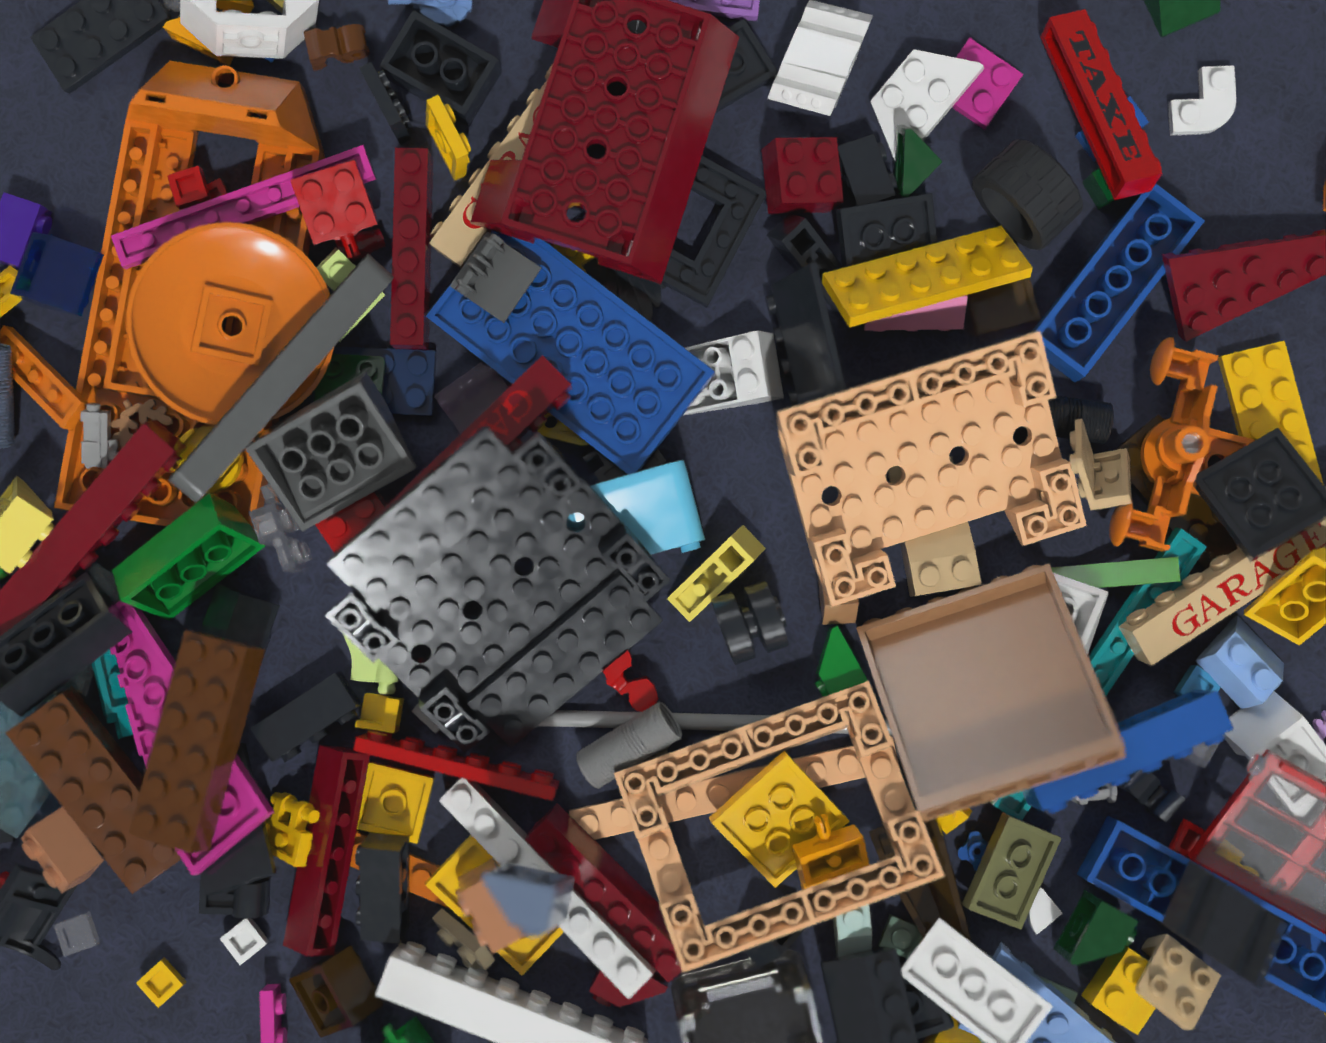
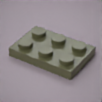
M1002 812L962 905L971 911L1021 930L1062 838Z

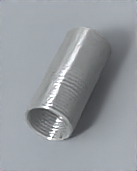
M662 702L655 703V705H652L646 711L644 710L638 716L629 719V722L626 721L622 726L616 727V729H613L610 733L608 732L602 738L580 749L576 754L578 766L586 780L593 787L601 788L606 783L615 779L614 773L644 762V760L651 758L654 754L681 739V729L669 708Z

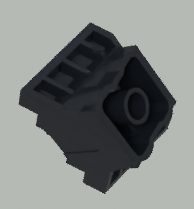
M1191 860L1185 869L1161 923L1260 989H1262L1288 926L1282 919L1273 915Z

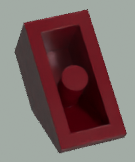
M598 969L590 984L589 992L594 994V1000L604 1006L610 1007L611 1004H614L617 1007H622L665 993L668 988V982L663 977L654 973L628 999Z

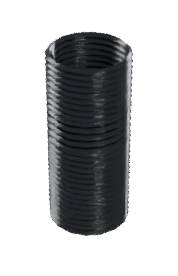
M1058 395L1048 400L1057 438L1070 439V431H1075V420L1082 418L1089 442L1105 444L1108 441L1114 420V409L1111 402L1091 401ZM1020 426L1014 431L1028 434L1024 426Z

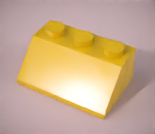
M1326 547L1312 550L1244 609V615L1297 645H1301L1326 624Z

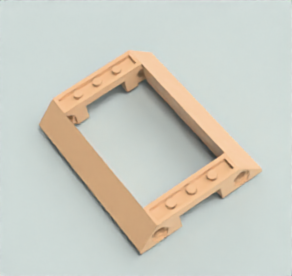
M869 681L614 773L683 972L944 877L925 824L922 822L918 810L916 811L893 754L891 747L894 744ZM847 728L895 856L704 926L659 796Z

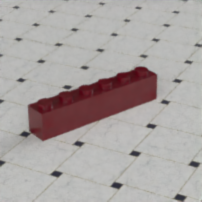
M395 148L392 275L394 278L391 285L390 345L394 349L429 350L430 319L426 315L430 311L431 245L429 242L431 241L430 234L432 232L433 157L428 148Z
M319 745L309 803L319 812L320 817L316 823L307 822L305 830L313 833L311 850L308 853L306 866L297 867L283 941V946L305 956L334 955L370 759V754L354 751L348 747Z
M556 803L535 823L524 840L558 874L575 877L573 889L669 983L682 972V968L660 904Z

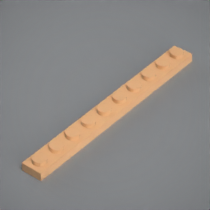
M853 745L793 758L797 765L819 788L865 778ZM893 745L891 748L899 766L895 745ZM767 765L711 777L659 796L668 823L716 812ZM623 798L569 810L570 816L594 840L634 831Z

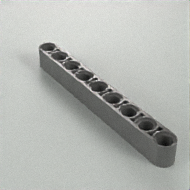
M367 254L175 470L168 481L196 503L389 285L394 276L370 254Z

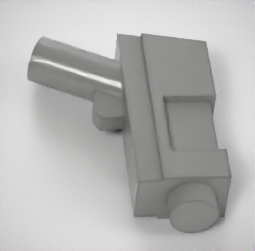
M88 403L86 404V409L81 411V422H83L81 463L85 464V467L88 469L93 466L105 469L118 454L119 442L117 439H111V411L101 410V404Z

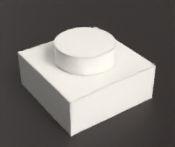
M252 918L244 919L220 938L239 965L270 942Z

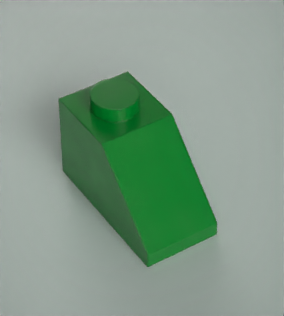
M838 626L828 629L816 671L819 681L815 683V686L822 698L868 681Z

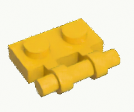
M275 792L270 799L274 805L273 810L275 812L264 820L272 854L294 867H305L308 853L311 850L313 833L305 830L307 822L316 823L319 820L320 814L314 809L312 804L303 800L298 802L297 798L290 793Z

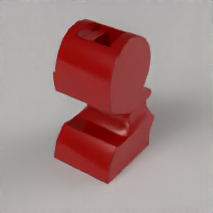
M627 650L602 670V672L605 674L608 686L614 688L620 695L629 693L631 706L636 711L643 712L657 703V689L647 676L627 679L624 676V671L631 667L632 655Z

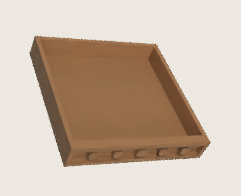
M1050 564L1043 566L1032 565L1024 569L1022 573L1010 577L999 576L994 578L989 584L980 587H966L956 595L947 598L936 597L929 600L925 605L916 608H903L892 616L883 619L873 618L866 621L862 626L856 627L922 822L1125 758V745Z

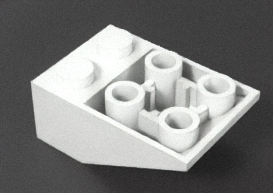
M757 330L685 348L714 370L715 375L683 415L758 404L784 398L773 333Z

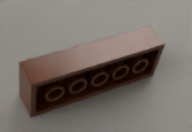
M185 630L129 835L190 854L210 851L265 649L205 632Z
M72 685L5 733L132 894L181 860L174 848L128 834L144 777Z

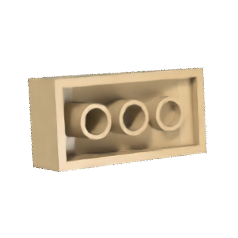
M952 456L949 457L951 463L954 464ZM893 466L888 469L889 483L894 484L898 482L902 476V471L899 466ZM968 522L900 543L910 596L982 585L976 551Z

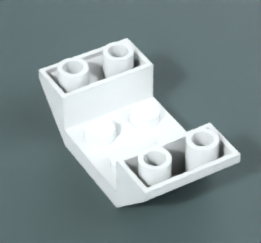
M180 0V24L216 56L283 59L305 39L304 31L315 28L319 0H284L282 15L269 11L259 14L242 13L238 10L216 12V0Z
M1275 691L1263 704L1244 709L1240 708L1229 717L1234 730L1224 734L1225 740L1236 754L1246 756L1253 766L1268 749L1326 782V745L1304 716ZM1274 773L1266 781L1267 785L1282 803L1278 808L1308 825L1312 823L1326 805V802ZM1292 826L1297 834L1300 835L1303 833V831Z

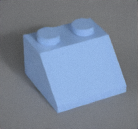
M1235 616L1195 660L1241 709L1263 704L1283 681L1284 663L1239 616Z

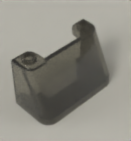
M787 950L783 956L760 968H757L751 959H746L685 974L678 977L672 983L671 990L682 1043H823L811 986L802 956L797 951Z

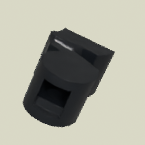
M1138 770L1129 774L1131 778L1129 781L1119 785L1132 795L1137 803L1144 805L1147 811L1160 822H1167L1186 800L1177 792L1162 788L1160 780L1151 772L1143 773L1142 770Z

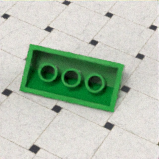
M208 493L112 569L120 601L170 621L266 545L260 535L233 504Z

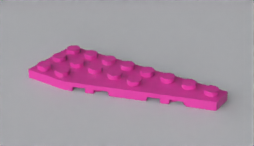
M119 600L115 605L122 612L132 633L113 646L110 651L112 655L116 656L120 675H117L120 688L125 689L128 704L125 707L139 756H143L147 769L176 661L143 611ZM237 754L233 762L230 780L225 792L210 851L190 854L175 849L191 875L200 874L275 812Z

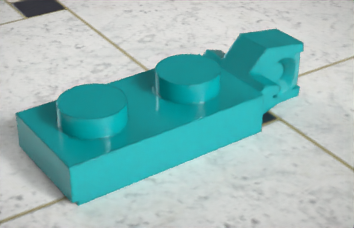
M108 650L92 663L103 715L106 718L107 724L114 722L119 739L133 736V732L125 707L128 704L125 689L120 688L117 675H120L116 656L112 655L111 651Z

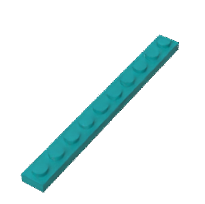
M1175 527L1164 543L1170 545L1169 551H1159L1154 558L1178 557L1180 582L1136 585L1088 656L1104 697H1106L1134 655L1118 626L1126 622L1127 616L1132 612L1146 609L1154 604V599L1158 595L1166 591H1174L1180 587L1182 581L1187 577L1206 549L1204 544L1181 528ZM1022 791L990 801L992 805L1004 813L1023 820L1031 808L1027 804Z

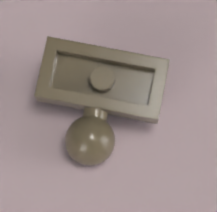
M441 909L432 918L440 929L436 933L438 937L448 947L455 944L459 948L457 952L468 969L471 967L486 970L495 961L487 947H481L476 936L445 910Z

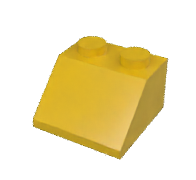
M1125 945L1122 952L1107 956L1081 996L1111 1019L1138 1035L1156 1009L1138 995L1135 990V986L1149 961Z

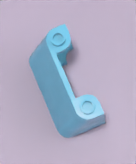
M684 460L591 485L595 492L651 555L679 547L682 553L701 548L699 542L704 541L705 536ZM573 513L567 518L566 525L570 528L580 527L584 522V516L580 513Z

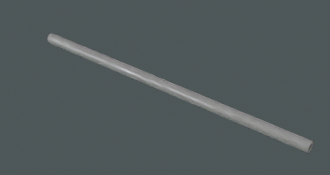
M556 710L538 726L616 728L620 725L622 726L623 723L625 724L626 721L629 722V719L638 716L641 712ZM672 713L681 730L732 731L773 716ZM883 718L889 734L892 735L887 718ZM847 728L835 732L836 734H849Z

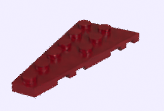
M1326 229L1314 231L1312 234L1304 236L1291 234L1277 240L1265 238L1220 245L1218 249L1204 251L1199 248L1179 255L1174 253L1162 254L1180 338L1184 341L1191 340L1326 275Z

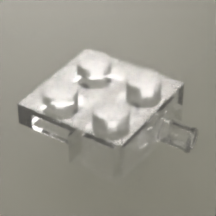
M270 484L262 486L260 489L266 506L249 512L259 544L275 547L283 572L300 573L309 570L308 561L312 560V556L307 543H301L297 531L300 529L286 507L279 502L278 496Z

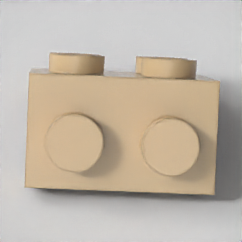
M1076 419L1075 431H1070L1071 447L1075 451V454H1070V464L1073 474H1079L1080 476L1078 478L1080 497L1087 498L1090 510L1132 504L1130 458L1127 448L1093 454L1083 419Z
M1168 934L1147 938L1141 950L1151 958L1140 976L1135 990L1138 995L1182 1029L1191 1030L1195 1027L1221 975Z

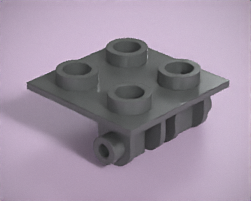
M487 231L450 287L505 323L542 268L505 244L497 235Z

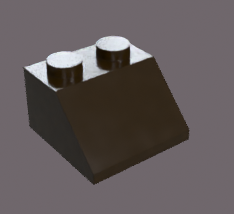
M352 946L335 952L334 955L322 959L289 978L320 1038L354 1026L383 1006L380 997L375 995L377 991L376 985L370 981L363 968L362 959L354 952Z

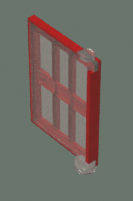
M1266 749L1263 755L1255 754L1251 757L1247 765L1248 775L1189 852L1188 857L1191 861L1326 934V782Z

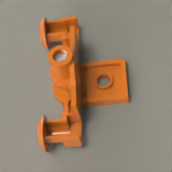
M1173 337L1164 339L1158 345L1150 365V377L1156 386L1163 382L1165 376L1179 379L1180 384L1171 418L1155 425L1147 433L1141 445L1140 458L1143 470L1150 482L1154 483L1147 513L1134 510L1133 501L1132 504L1121 505L1115 508L1110 520L1109 537L1112 544L1116 547L1123 542L1125 537L1139 540V546L1157 551H1169L1170 545H1166L1164 542L1170 518L1186 514L1191 493L1200 495L1194 488L1193 483L1197 474L1208 468L1209 458L1214 455L1222 460L1255 441L1210 428V415L1218 386L1209 385L1204 387L1209 365L1218 360V355L1199 350L1190 352L1175 348Z

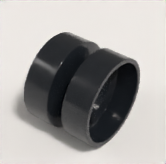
M765 580L744 587L746 606L742 608L732 592L711 599L717 621L734 665L756 658L753 639L757 637L767 653L789 646L784 629L787 627L785 617L776 595L772 596Z

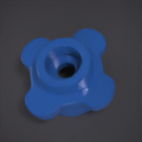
M972 831L968 834V839L964 842L963 846L958 848L957 855L959 859L970 862L973 865V869L977 871L989 842L982 838L980 832ZM976 848L980 849L979 854L974 853Z

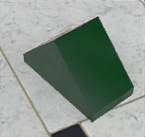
M897 125L895 154L897 193L901 196H910L942 161L911 128L905 125Z

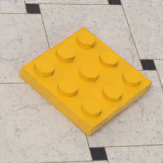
M785 751L781 752L709 817L711 823L775 888L797 869L792 845L818 835L814 822L816 816H819L821 819V814L827 815L831 831L841 829L850 822L846 815Z

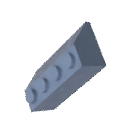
M509 863L483 873L482 881L510 925L520 927L519 933L532 937H541L542 933H548L567 919L575 877Z

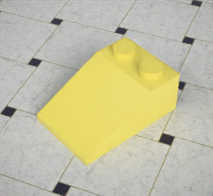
M18 476L14 478L0 496V568L8 573H11L16 566L22 568L33 553L30 548L37 539L43 541L54 527V524L51 523L53 520L52 511Z

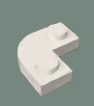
M1234 66L1201 67L1198 70L1200 99L1171 100L1168 103L1170 135L1210 133L1230 119L1236 106Z

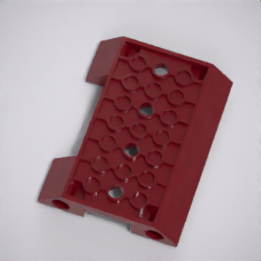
M543 0L531 39L558 48L522 160H490L470 223L533 244L536 238L595 256L598 257L599 265L661 284L739 41V36L713 15L669 0ZM632 20H640L646 25V30L641 34H634L629 31L627 25ZM614 81L621 82L625 85L626 92L621 96H613L607 90L608 85ZM595 143L603 145L606 149V154L600 159L591 158L587 153L590 145ZM573 206H579L585 210L586 216L580 222H572L566 215L568 209Z

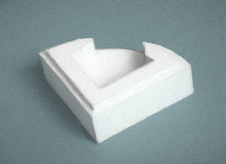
M1042 887L1039 888L1028 913L1029 924L1036 934L1040 933L1062 914Z

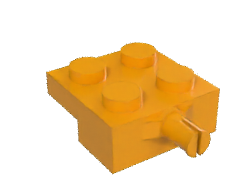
M821 814V819L819 816L814 818L818 835L792 845L802 890L870 865L864 836L855 824L831 831L828 816Z

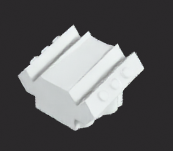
M809 0L767 99L830 116L834 107H836L873 15Z

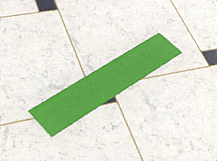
M1178 557L1051 568L1055 574L1096 588L1180 582Z

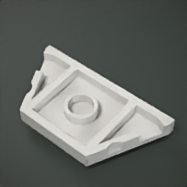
M913 49L871 100L894 160L897 125H905L911 128L924 141L984 70V66L981 63Z

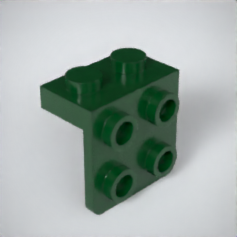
M332 354L326 373L315 388L314 401L367 372L380 394L383 395L386 366L384 359L381 356Z

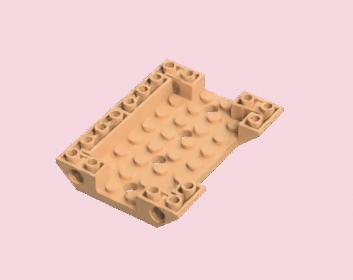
M1040 331L777 411L778 434L813 565L831 607L896 587L888 555L881 549L1004 510L1023 546L1087 526L1075 475L1072 472L1070 461L1061 457L1048 403V400L1055 398L1056 395ZM1024 426L1027 429L1028 436L1023 443L1016 444L1013 440V433L1018 427ZM956 446H962L965 451L964 459L960 463L952 464L949 458L951 450ZM893 466H899L902 471L900 480L894 484L888 483L886 472ZM829 486L837 487V499L830 504L824 503L822 500L823 490Z

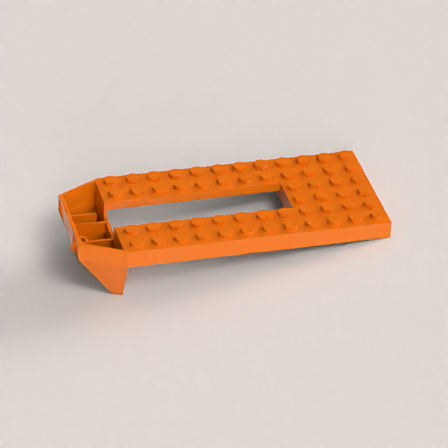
M169 61L137 92L129 103L76 391L89 403L101 404V410L111 411V422L119 419L120 413L126 410L123 404L124 401L129 400L133 406L137 403L143 405L149 399H153L156 401V405L152 409L156 410L160 406L168 408L165 414L173 418V423L164 426L179 439L188 430L208 426L214 427L215 425L199 422L174 410L152 391L138 371L128 344L126 312L132 286L145 263L129 269L123 268L111 235L183 210L175 205L167 175L193 166L198 131L257 141L258 149L251 185L325 159V155L305 89L299 81L238 72L227 65L213 68ZM218 82L232 85L230 87L221 88L219 87ZM256 113L260 116L261 119L251 117V114ZM300 207L251 224L280 235L294 244L308 257L311 236ZM228 316L225 333L229 336H235L241 331V323L236 317ZM139 413L131 416L132 420L139 423L140 428L143 424L139 422ZM81 418L72 431L68 430L54 508L70 510L104 470V468L95 466L88 469L85 467V464L81 463V442L83 441V422H81ZM279 418L269 421L260 432L279 422ZM111 427V437L113 434L119 432L120 427ZM131 429L130 432L135 434L138 429ZM246 449L242 451L244 462L241 465L238 478L227 489L213 495L233 504L259 534L268 481ZM174 470L171 473L165 472L159 479L162 483L161 486L150 497L144 496L138 503L141 507L140 510L130 521L168 526L196 503L168 481ZM205 493L198 501H200L208 493Z

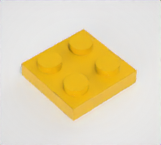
M436 95L426 100V126L454 181L466 176L467 164L470 163L468 152L471 151V148L464 133L458 134L453 124L456 122V118L448 103L444 105L439 95Z
M372 761L369 762L357 829L371 833L409 836V842L417 844L420 840L435 777Z

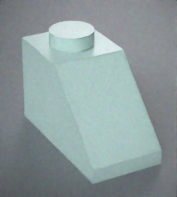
M869 904L833 917L837 958L871 949L872 930Z

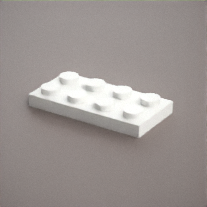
M940 917L901 967L902 976L986 1043H1026L1053 1007Z

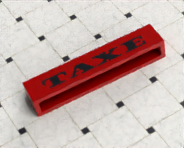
M1086 9L1050 17L1040 38L1114 200L1150 192L1162 175L1161 164L1149 146L1147 133L1141 128L1135 116L1133 104L1127 99L1122 88L1120 76L1115 73L1111 65L1109 53L1103 47L1097 35L1095 23L1090 20Z

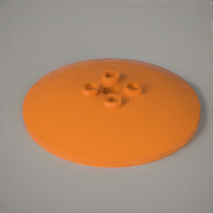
M222 222L198 226L184 231L164 243L151 255L137 275L130 292L126 312V332L131 355L144 381L162 401L189 418L206 424L216 425L327 300L330 293L324 279L312 261L294 244L280 235L261 227L243 223ZM228 316L236 317L241 323V331L235 336H229L222 330V321ZM334 347L269 421L290 412L314 391L326 373Z

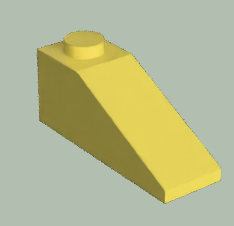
M742 525L667 599L690 622L711 602V599L717 597L766 548Z

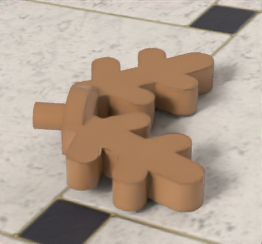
M149 399L143 405L137 403L133 406L129 400L123 402L126 410L120 413L119 419L111 422L112 428L120 427L119 432L113 434L111 438L119 441V449L121 450L134 435L130 430L139 428V423L131 419V416L135 413H139V422L141 424L148 422L149 417L151 421L157 419L164 425H171L173 418L165 414L168 411L166 406H160L156 410L152 409L156 405V401L153 399Z

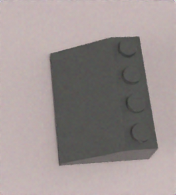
M367 372L258 433L245 448L301 531L310 528L417 467L384 398Z

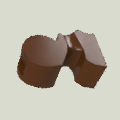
M349 24L337 29L330 27L328 30L314 28L304 31L309 60L313 70L325 68L328 58L334 57L347 64L369 56L370 48L365 40V27L360 24Z

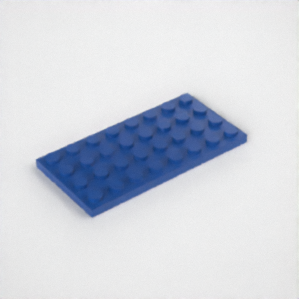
M491 231V234L497 235L505 244L542 268L505 323L450 286L426 317L512 384L543 355L572 386V390L568 392L571 398L559 410L553 407L549 413L628 475L639 472L712 379L715 371L544 240L536 238L533 244Z

